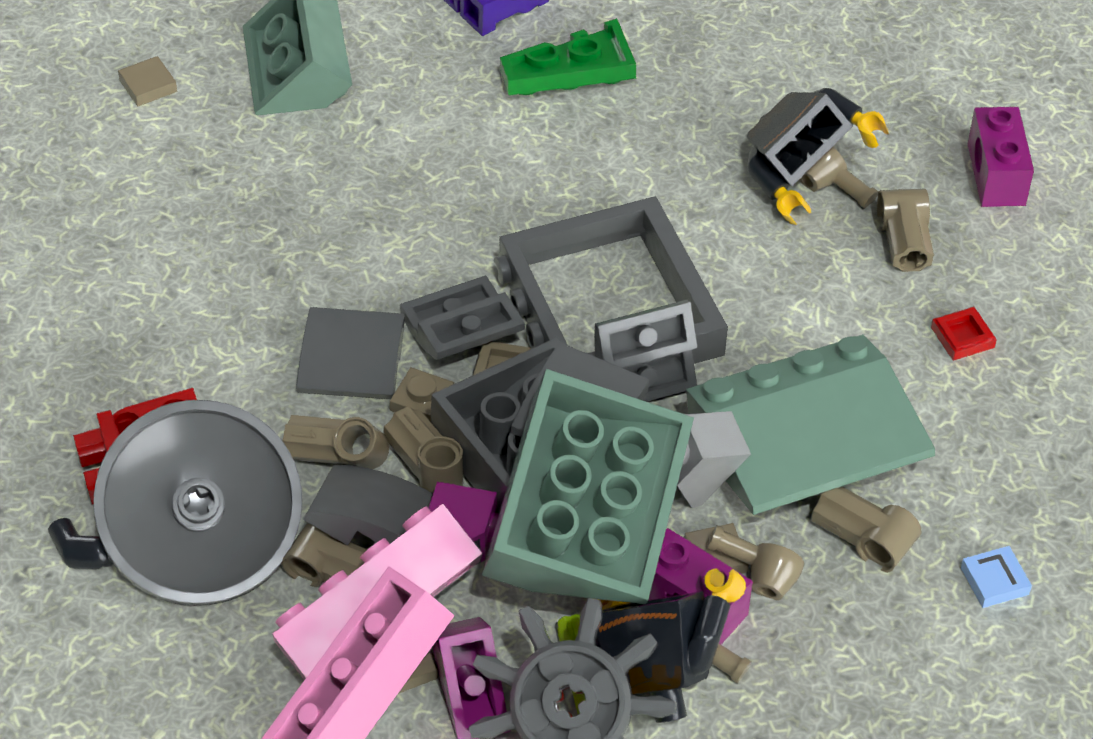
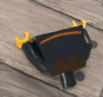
M822 88L814 92H791L783 97L767 114L763 115L759 122L747 133L746 137L753 145L749 151L748 172L771 200L777 199V209L785 220L790 224L797 225L790 216L792 209L796 206H803L810 214L811 208L800 193L794 190L788 191V185L793 186L853 125L858 127L863 142L867 147L877 148L879 145L872 131L881 130L885 134H889L884 118L879 112L871 111L862 114V107L831 88Z
M717 568L711 569L706 573L705 585L712 592L711 596L704 597V592L700 591L651 599L646 604L597 599L602 603L603 620L595 640L597 647L607 652L611 657H614L623 652L635 639L650 633L659 644L648 659L636 664L626 674L631 686L632 695L650 693V697L660 695L677 702L676 714L662 718L655 717L656 723L669 722L686 717L687 712L682 688L707 679L730 610L729 603L740 599L746 589L744 578L734 569L730 570L729 578L725 585H723L724 574Z

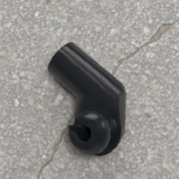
M68 518L55 520L49 526L48 533L63 562L68 567L97 570L101 567L113 565L106 554L99 536H79L72 521Z

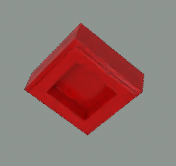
M975 307L932 319L931 329L953 361L993 349L996 346V337Z

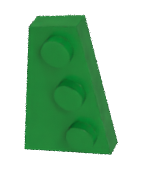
M616 18L604 22V30L588 35V32L583 29L571 33L569 42L557 46L544 42L500 57V72L508 96L517 94L532 95L539 91L571 90L579 86L600 83L616 84L622 80L636 79V62Z

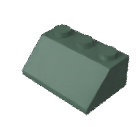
M270 0L242 26L254 112L257 116L327 108L336 99L344 96L352 86L337 0Z

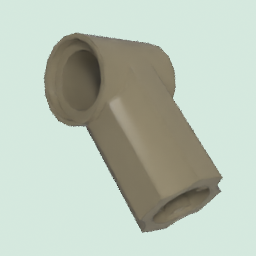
M880 190L877 197V216L883 219V226L880 227V231H886L893 267L899 268L902 272L921 271L925 267L931 266L934 253L928 228L930 202L927 190Z
M408 406L394 412L392 419L384 426V434L389 444L417 476L419 486L431 493H434L437 481L463 486V449L461 445L452 438L442 436L421 410H413Z
M291 415L289 422L285 424L283 443L289 450L293 460L375 469L385 462L389 454V442L385 434L369 421L360 417H350L346 420ZM363 434H369L370 442L366 450L360 454H353L354 441Z
M842 486L823 492L812 514V522L855 545L856 551L862 560L866 562L870 559L883 566L881 571L886 573L893 571L922 533L918 520L905 508L898 505H888L882 509Z
M307 522L291 548L282 558V566L291 578L296 579L300 576L312 581L310 586L318 587L322 582L325 583L329 578L342 570L347 576L364 564L360 557L367 549L351 542L347 546Z

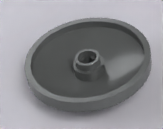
M211 400L174 402L154 409L135 420L116 438L107 451L98 471L94 489L96 527L101 543L113 565L128 581L143 592L157 599L179 605L201 606L223 603L245 595L262 585L281 566L282 558L294 543L302 514V487L299 473L283 441L266 423L253 414L239 407Z

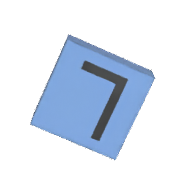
M1010 546L963 558L961 570L982 608L1030 594L1032 585Z

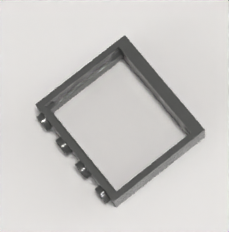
M656 196L499 236V256L494 258V263L498 269V280L501 284H509L511 288L510 300L520 316H524L527 321L526 335L531 349L554 338H557L563 344H568L529 265L641 236L675 301L689 300L691 302L698 347L692 349L694 364L725 356L728 326ZM595 351L587 353L595 357Z

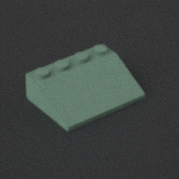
M864 334L845 337L839 342L814 350H803L794 356L768 364H758L749 370L723 378H712L704 384L686 389L688 414L732 411L751 455L726 482L753 515L935 456V447L887 358Z
M546 369L532 400L482 576L531 592L646 604L649 599L694 417Z

